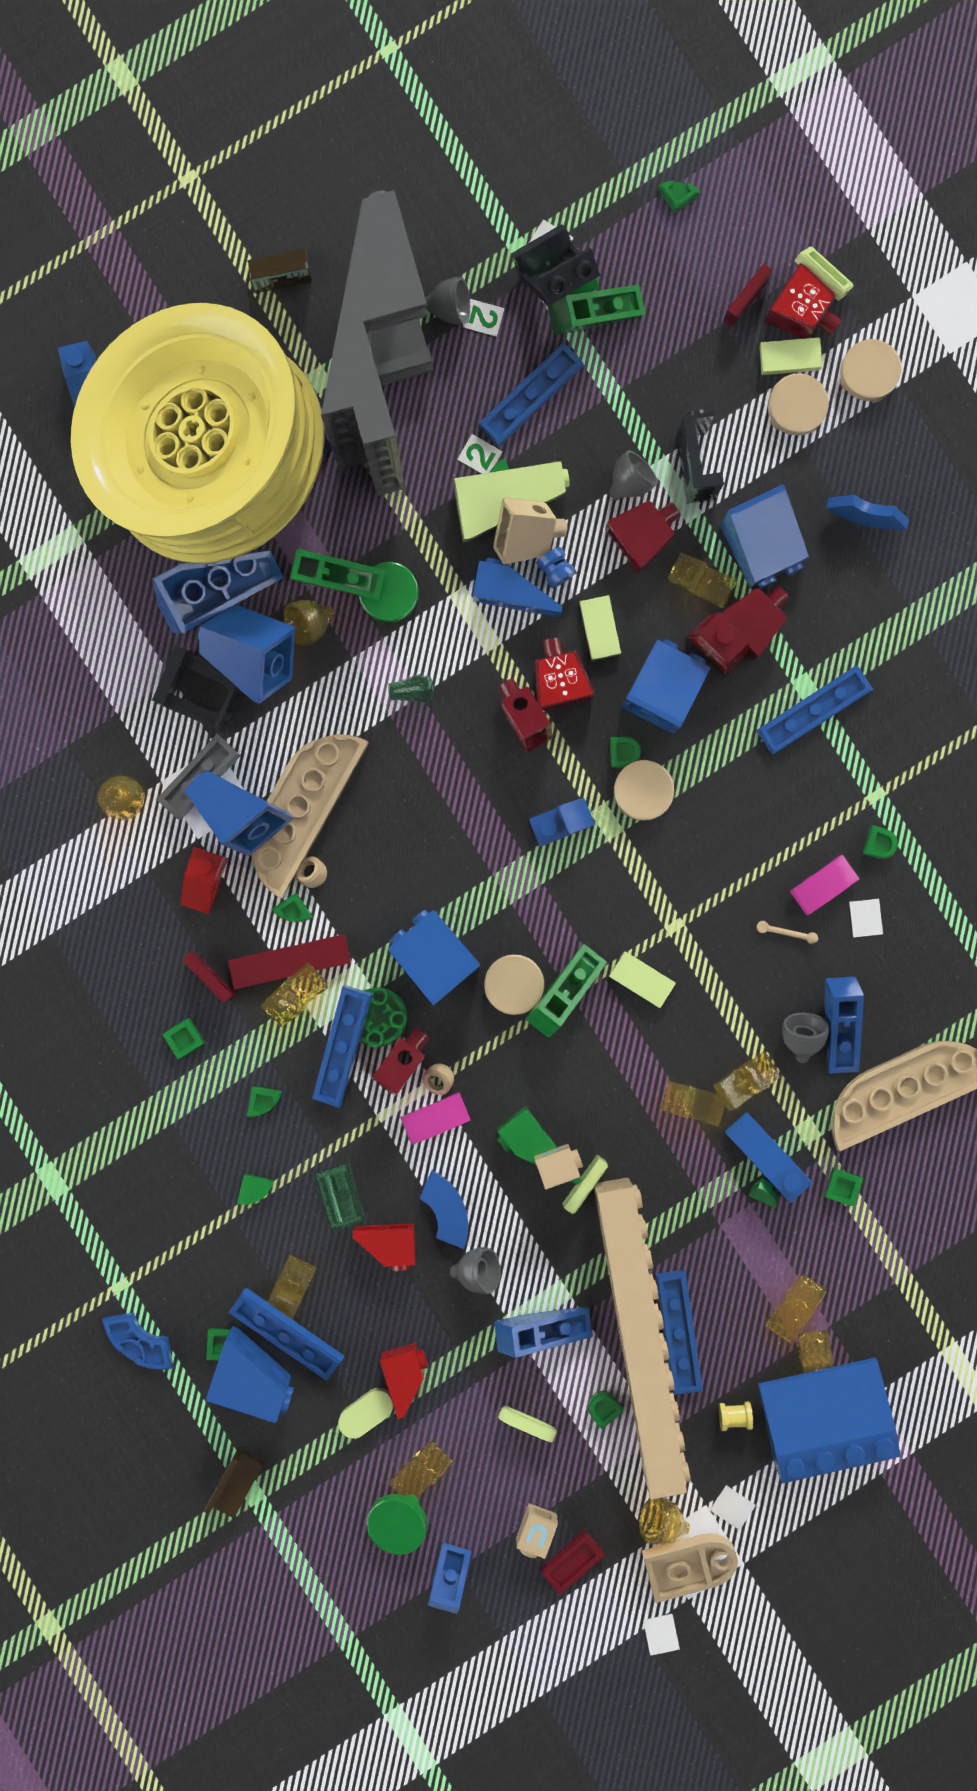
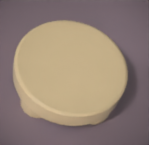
M877 339L860 341L848 350L842 360L840 384L844 390L857 399L879 402L894 390L900 380L902 373L900 357L895 349L884 341Z
M791 374L782 378L774 386L768 399V413L772 426L786 434L796 436L814 432L826 417L829 407V399L824 386L817 379L807 374Z
M648 760L633 762L627 765L616 778L614 784L615 801L621 812L628 817L642 821L652 820L662 815L671 805L674 797L673 780L668 771L656 762Z
M506 955L496 960L488 969L484 982L485 993L490 1003L499 1011L511 1015L523 1014L533 1009L540 1001L544 991V978L540 968L531 959L522 955Z

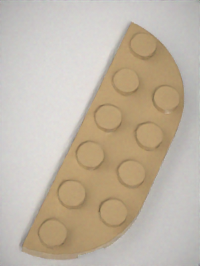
M335 734L313 740L299 749L285 767L267 802L290 813L294 819L252 854L253 864L259 879L277 897L283 899L367 748L368 741L343 734Z
M935 1041L919 1046L859 1074L843 1089L834 1107L832 1135L837 1150L847 1149L976 1090L977 1049L960 1042Z

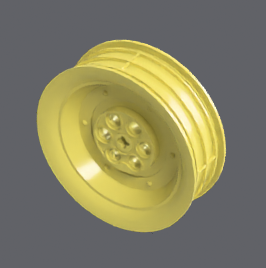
M190 303L160 310L133 324L121 333L95 362L82 385L73 413L71 426L72 458L80 484L92 503L107 518L129 530L133 536L149 549L166 558L180 562L196 564L222 562L249 553L269 541L292 520L306 501L317 478L323 456L324 423L321 417L322 410L315 390L306 375L285 355L279 343L258 321L241 311L219 304Z

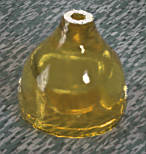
M312 600L294 601L284 609V623L296 627V644L308 646L324 635L330 619L334 616V612L330 606H322Z
M118 775L109 778L102 784L98 792L97 801L101 810L107 816L115 820L124 821L135 817L141 811L145 796L142 787L135 779L129 776Z
M665 1497L649 1498L642 1508L639 1528L641 1536L645 1541L654 1545H666L674 1542L678 1537L688 1534L690 1524L684 1519L681 1510L674 1502Z

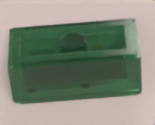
M349 1162L314 1173L329 1226L332 1230H341L366 1220Z

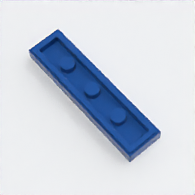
M563 342L478 423V428L499 448L580 371L584 363Z
M856 665L756 731L773 755L874 689L858 665Z
M347 985L342 986L312 1099L338 1108L343 1106L372 1000V993Z
M685 1270L655 1274L659 1306L664 1325V1340L667 1343L669 1360L667 1361L674 1381L675 1390H672L673 1395L701 1392L703 1388Z
M248 1288L244 1289L228 1312L326 1381L344 1358V1355Z

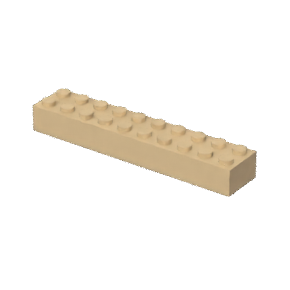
M629 1178L599 1182L595 1184L594 1192L645 1482L650 1499L687 1493L685 1482H689L691 1479L684 1453L681 1452L685 1451L683 1434L680 1432L678 1422L675 1423V1421L680 1420L678 1405L673 1393L669 1392L675 1390L674 1381L668 1363H664V1360H669V1353L663 1333L659 1334V1330L664 1329L662 1314L658 1304H654L653 1301L654 1299H659L656 1281L653 1279V1275L648 1272V1269H653L651 1252L648 1250L647 1244H643V1239L648 1238L645 1220H643L642 1214L638 1215L637 1210L638 1208H643L640 1190H638L637 1185H632Z

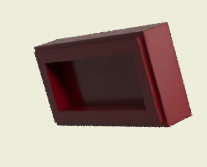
M763 263L727 309L723 321L730 327L735 325L768 283L772 274V269L768 265Z
M195 951L189 952L183 958V962L222 1003L230 1001L236 995Z
M584 1529L540 1568V1573L556 1592L561 1595L605 1556V1552Z

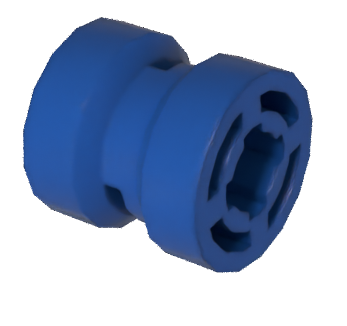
M562 547L549 551L536 562L540 571H544L548 576L547 582L551 588L560 586L577 573L573 565L568 564L565 560L566 554Z

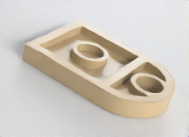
M714 1533L700 1534L642 1550L655 1603L722 1585L734 1575L738 1566V1558L732 1542L728 1538ZM720 1555H727L724 1559H716Z

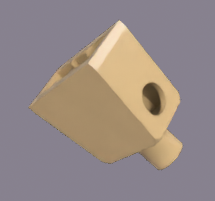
M503 498L493 548L503 564L542 557L550 551L553 538L566 536V520L556 519L553 512L544 502Z

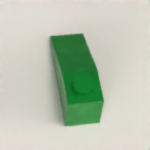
M639 284L567 295L551 305H547L554 336L583 331L645 315Z
M296 549L290 579L294 582L379 600L386 570Z
M583 944L525 1020L549 1038L562 1026L607 962Z
M526 1106L497 1128L500 1136L496 1139L507 1153L512 1150L516 1156L535 1165L534 1156L558 1148ZM580 1176L579 1178L570 1181L578 1185L580 1182H582V1179Z

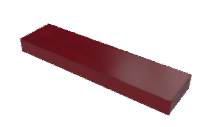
M345 934L228 960L234 989L352 963Z

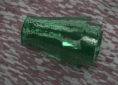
M421 673L389 683L388 693L390 700L426 703L427 700L433 699L434 692L431 676H424Z

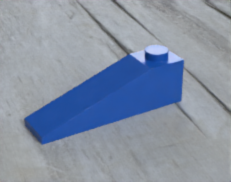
M268 550L244 554L222 562L178 564L152 578L158 606L171 631L183 634L284 577L271 551Z

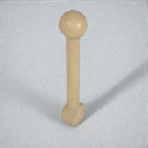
M765 921L759 922L756 926L757 931L760 933L769 931L805 939L810 944H815L818 941V935L814 932L805 934L769 926Z

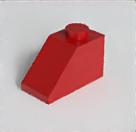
M194 847L184 875L180 905L210 914L228 858Z
M414 1223L354 1227L353 1238L384 1267L392 1266L394 1271H404L410 1269V1265H415Z
M417 1343L386 1351L381 1355L380 1362L397 1419L403 1418L424 1380V1369L428 1368L424 1350H418Z

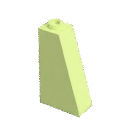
M560 461L454 478L453 485L463 542L473 540L497 528L503 498L538 501L547 504L563 496L566 492L565 487L570 485L568 470L562 469Z

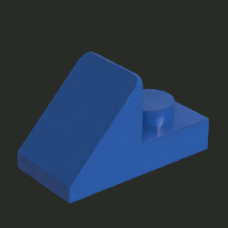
M585 798L560 805L556 809L529 819L540 847L595 825Z
M442 1543L431 1581L432 1588L428 1606L455 1614L458 1613L471 1550Z

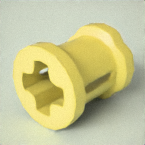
M744 1402L743 1405L725 1406L724 1403H719L721 1431H727L728 1428L746 1427L747 1430H752L753 1416L750 1402Z

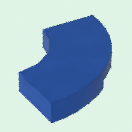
M856 495L828 498L826 508L845 520L872 528L907 530L909 519L896 506L872 504Z
M431 1170L420 1199L430 1205L436 1214L438 1223L436 1238L464 1249L468 1236V1215L464 1202L457 1189L448 1179L438 1172Z
M134 1312L104 1317L102 1319L106 1334L118 1352L121 1351L126 1357L133 1360L135 1364L142 1367L158 1370L172 1369L173 1361L168 1336H155L146 1332L138 1323Z

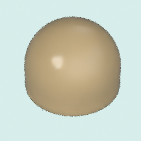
M316 857L305 858L296 873V879L309 888H316L322 885L327 877L326 866ZM309 865H315L313 873L305 877V868Z
M441 1063L430 1066L423 1075L424 1086L430 1092L437 1095L446 1094L454 1082L452 1070L447 1065ZM431 1076L440 1078L444 1085H433Z

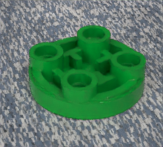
M382 562L372 566L386 571L379 600L359 596L364 610L369 616L380 623H394L405 619L413 612L418 603L419 589L414 575L405 566L395 562Z
M383 987L366 989L364 991L372 993L373 996L360 1042L373 1048L390 1045L402 1035L406 1028L408 1019L406 1006L401 997L390 989Z
M389 1494L377 1498L370 1509L366 1522L368 1534L374 1544L381 1550L394 1555H404L415 1551L422 1544L428 1527L427 1518L420 1506V1501L412 1494L405 1496Z

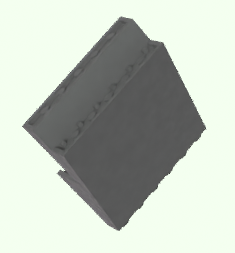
M383 190L376 191L370 194L368 198L362 199L321 412L339 471L368 463L377 496L406 489L396 436L382 385L433 371L431 354L427 349L419 318L428 316L426 310L427 303L394 190L389 192Z

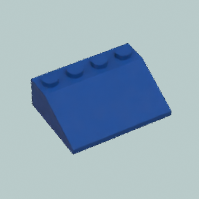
M876 1357L758 1384L774 1465L782 1484L901 1457L897 1431Z

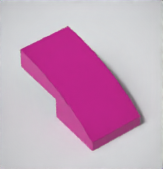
M840 855L818 872L806 878L790 890L805 914L809 915L850 887L859 878L844 856Z
M455 1093L400 1117L411 1145L471 1121L460 1093Z

